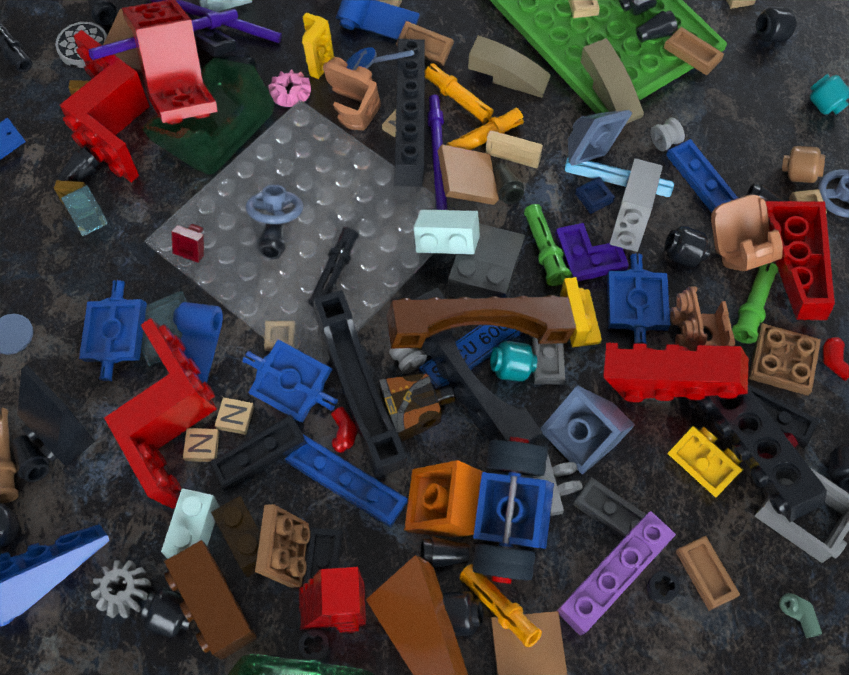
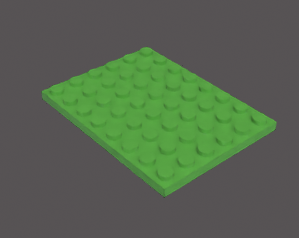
M490 0L596 114L609 111L593 90L594 80L580 62L583 47L607 38L623 63L640 101L694 68L664 49L665 42L671 36L647 40L642 43L639 41L636 35V28L646 23L659 12L672 11L676 18L678 29L680 27L686 29L721 52L725 50L727 42L683 0H657L655 7L638 16L632 15L629 10L624 12L619 0H597L600 8L599 15L573 18L568 0Z

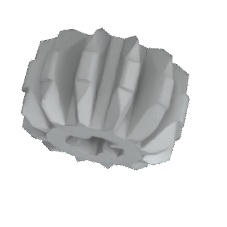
M114 560L113 570H109L106 566L102 567L101 571L105 576L93 579V583L99 586V588L91 592V596L99 600L96 608L100 611L106 610L107 615L111 618H114L118 613L123 618H128L131 607L137 612L141 611V606L137 602L140 599L144 601L148 599L149 595L142 590L151 586V582L144 578L146 571L142 567L136 568V564L130 560L124 566L119 560ZM127 586L125 591H118L116 593L118 587Z

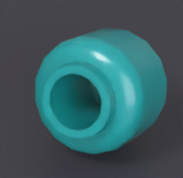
M827 74L810 87L812 92L809 98L824 115L832 111L837 115L849 105L846 101L849 98V87L839 75L830 77Z
M506 340L501 342L498 347L493 348L490 358L491 370L495 371L496 376L502 380L522 382L528 379L531 372H535L537 356L533 354L529 344Z

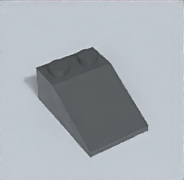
M479 223L480 237L475 253L456 254L448 279V296L455 298L470 297L471 299L488 298L491 296L507 298L525 235Z

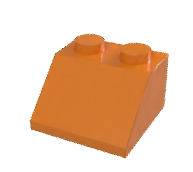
M459 460L412 469L404 531L453 538L474 535L483 471Z

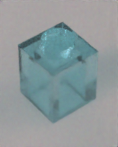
M87 185L61 198L82 237L108 224Z

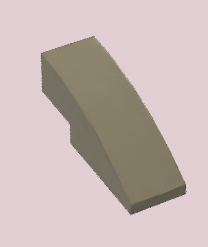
M479 35L469 54L468 69L493 76L492 83L537 97H543L551 75L526 56L503 44Z
M605 38L583 47L580 62L594 80L592 88L608 111L630 110L632 115L626 124L642 118L644 112L632 81L608 39Z

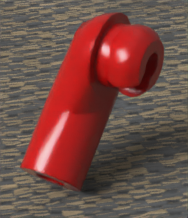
M839 337L829 338L823 345V362L842 380L846 381L849 378V364L843 360L844 341Z
M339 407L331 414L339 427L336 437L332 439L331 443L335 451L343 453L354 445L358 431L346 409Z

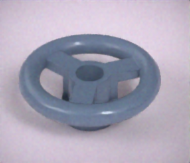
M849 170L831 171L821 178L817 189H819L821 197L825 201L827 210L841 217H849V209L841 208L830 200L831 198H839L849 203ZM841 178L835 189H826L831 180Z
M268 185L263 188L262 192L249 198L246 203V211L256 221L267 224H282L299 217L303 211V203L298 196L287 192L284 187ZM293 203L295 208L291 212L284 214L282 211L283 207ZM255 209L267 210L273 213V215H265Z

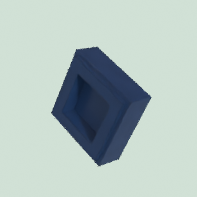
M600 177L576 188L575 192L590 214L613 203L615 196Z

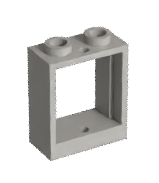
M634 158L610 245L638 252L652 211L662 165Z
M811 468L827 489L825 503L842 514L825 543L794 522H789L784 515L778 514L770 503V495L767 496L755 517L823 563L831 556L837 558L847 545V542L843 539L849 531V493ZM786 478L778 480L784 485L793 484L791 480Z

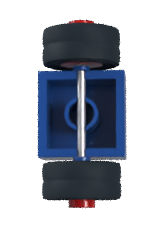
M510 437L509 441L492 440L489 442L486 467L491 470L507 472L508 475L482 472L473 538L499 542V546L476 544L472 567L473 572L492 576L491 581L511 584L512 579L532 580L535 552L515 549L513 544L543 549L547 547L554 483L547 480L522 477V475H545L548 455L547 448L529 444V439Z

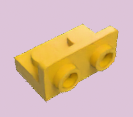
M306 12L303 15L306 32L303 35L302 44L305 50L309 74L311 77L319 79L324 73V63L332 60L334 57L328 20Z
M576 277L565 278L560 297H569L576 324V330L570 337L572 348L600 344L602 338L590 291L579 288Z
M692 426L667 454L713 496L718 497L735 477L743 471V468L739 466L741 462L732 450L727 448L725 451H722L714 444L718 438L703 426L699 430Z

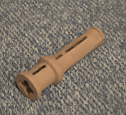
M1 408L0 503H8L16 500L19 497V492L15 489L14 484L17 466L11 461L8 410Z

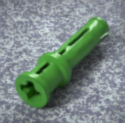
M532 204L525 208L524 215L527 218L540 252L538 254V261L544 266L546 271L547 284L550 286L561 285L565 278H571L572 273L564 264L562 249L555 245L541 206L539 204Z
M772 262L768 272H766L768 264L759 266L747 302L740 306L738 310L739 320L732 327L734 339L739 342L751 344L758 339V326L766 317L763 308L775 275L778 272L777 265Z

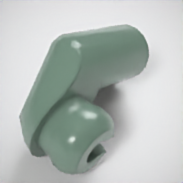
M792 593L785 594L780 598L779 606L781 610L788 616L801 622L806 638L822 635L813 605L809 601Z

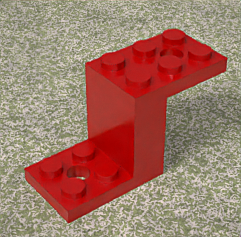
M164 0L122 8L124 19L134 34L147 97L162 123L177 124L185 118H205L210 113L218 112L215 99L203 84L192 21L176 0Z
M80 30L73 36L78 47L76 52L85 63V72L92 79L60 104L65 115L63 121L73 131L71 137L80 147L86 146L90 149L91 154L99 162L105 161L116 176H124L132 183L139 177V173L126 143L118 138L116 134L150 107L137 71L113 54L95 60L90 58L88 50L102 45Z
M150 318L142 323L141 327L169 374L104 417L147 496L174 509L177 505L178 492L181 491V486L173 475H168L164 466L167 465V462L158 449L186 431L187 428L192 427L217 410L211 400L215 397L212 389L205 381L202 383L197 376L201 373L198 366L183 353L186 347L182 340L176 334L173 335L165 324L160 326Z

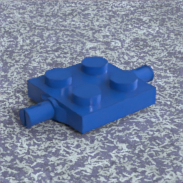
M635 253L630 256L631 269L626 271H608L609 328L634 331V343L647 344L646 331H668L670 327L667 273H652L643 270V255L638 253V256H636L637 254Z
M121 280L112 281L111 297L102 301L87 302L79 359L84 362H101L99 380L112 381L115 363L140 360L143 338L141 324L145 322L147 303L142 299H124L126 283Z
M279 339L264 359L253 354L251 351L245 354L255 360V362L244 357L243 363L257 369L256 379L248 392L249 394L288 416L292 415L294 419L302 423L311 407L316 403L328 408L330 411L335 408V406L325 400L337 404L338 399L323 392L324 384L332 371V368Z

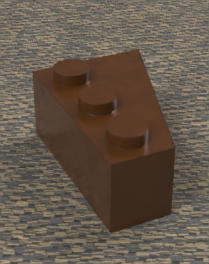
M202 540L164 561L169 570L164 573L165 579L173 592L179 589L184 599L179 604L188 622L195 620L200 630L195 636L204 653L211 651L212 655L223 660L258 639L253 629L251 630L240 605L231 593L208 547Z

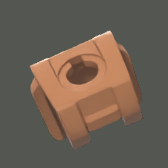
M333 57L332 60L325 62L323 65L327 82L333 87L332 90L362 102L358 111L334 102V109L339 113L338 121L348 129L365 130L381 106L377 84L371 78L372 72L361 66H358L356 70H350L347 68L348 64L343 59Z
M754 194L746 195L722 203L713 210L711 223L715 250L722 256V262L725 267L739 271H748L782 259L783 245L779 230L770 232L767 205L760 196Z
M696 286L688 287L682 293L677 294V305L670 309L671 324L677 325L681 331V334L676 335V345L686 347L690 351H695L697 345H735L726 301L721 302L715 314H701ZM704 328L708 329L712 334L710 341H707V334H704Z

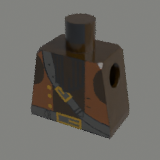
M428 374L378 380L379 391L385 410L394 429L397 430L401 442L438 425L441 422L442 416L440 406L455 402L451 385L448 384L434 389Z

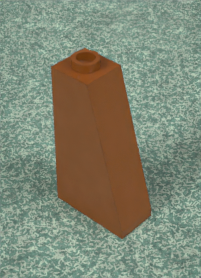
M415 555L373 592L366 601L413 675H468L452 623L445 610L443 595L435 570L431 563Z

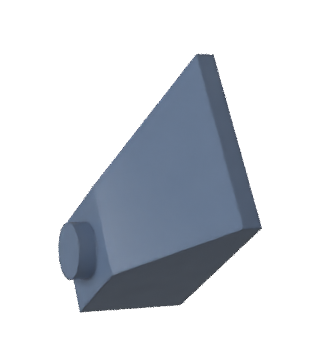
M630 110L597 113L577 119L573 124V131L568 138L569 163L574 166L605 156L629 120L632 112Z
M577 386L540 430L568 461L576 463L578 471L584 474L609 453L635 424L614 403Z

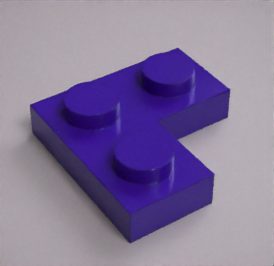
M584 223L556 229L555 236L559 248L564 253L563 259L566 268L570 269L572 273L571 278L576 277L577 282L608 275V271H626L629 264L623 248L610 245V243L592 247Z

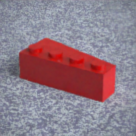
M765 201L770 232L779 230L783 245L782 259L775 261L796 320H828L835 301L825 201Z
M606 343L604 379L628 402H642L646 398L671 401L674 397L701 400L705 396L716 395L721 398L731 399L736 398L739 394H748L749 358L741 346L697 345L695 351H690L686 347L674 344H667L664 350L647 348V344L634 343L633 349H618V343Z
M358 567L320 569L313 576V579H309L308 583L299 588L300 630L337 627L339 633L359 632V626L366 625L365 584Z

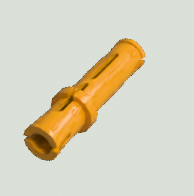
M434 63L426 68L425 78L440 89L441 94L451 97L483 124L492 117L494 110L460 85L456 77L453 75L449 76Z
M514 108L502 116L490 118L489 122L446 143V145L472 150L486 143L490 130L505 134L510 129L523 124V115L518 108Z
M473 564L465 567L460 574V580L498 617V622L503 628H509L525 647L533 646L540 639L542 631L523 614V608L518 603H512L484 574L473 572Z

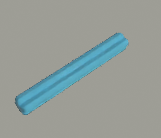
M569 157L565 164V171L568 173L592 179L600 177L604 182L624 187L627 185L631 172L592 161L572 166L569 163ZM660 178L656 194L670 197L673 192L674 182Z

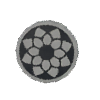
M92 22L71 24L64 28L57 36L56 50L60 59L69 66L71 64L77 65L78 68H84L85 66L84 61L76 52L78 47L73 38L80 30L99 44H104L107 37L105 30L100 25Z

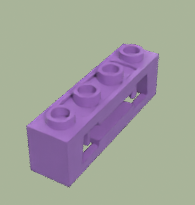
M650 511L556 611L580 636L585 634L676 534Z

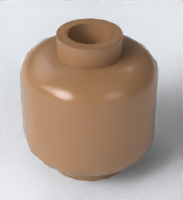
M794 146L791 149L790 155H784L782 172H788V179L792 182L814 183L818 177H823L825 155L821 154L818 147Z

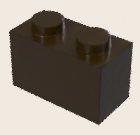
M241 496L215 509L211 514L245 576L249 577L256 573L255 568L261 532Z

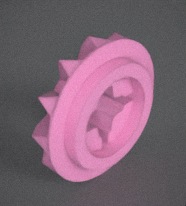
M292 69L289 73L285 74L280 71L279 76L272 77V82L268 85L271 99L276 104L284 107H294L304 103L311 93L309 78H305L302 72L294 73ZM292 83L293 87L291 88L288 94L286 87H288V84Z

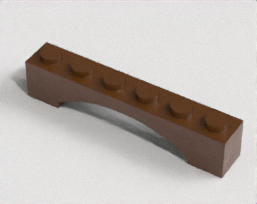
M555 295L545 297L518 296L515 298L491 296L479 299H471L470 297H460L458 299L433 297L427 300L401 298L392 300L386 316L391 349L422 348L426 338L446 329L466 325H494L511 328L537 338L538 344L567 343L576 330L569 297H557Z

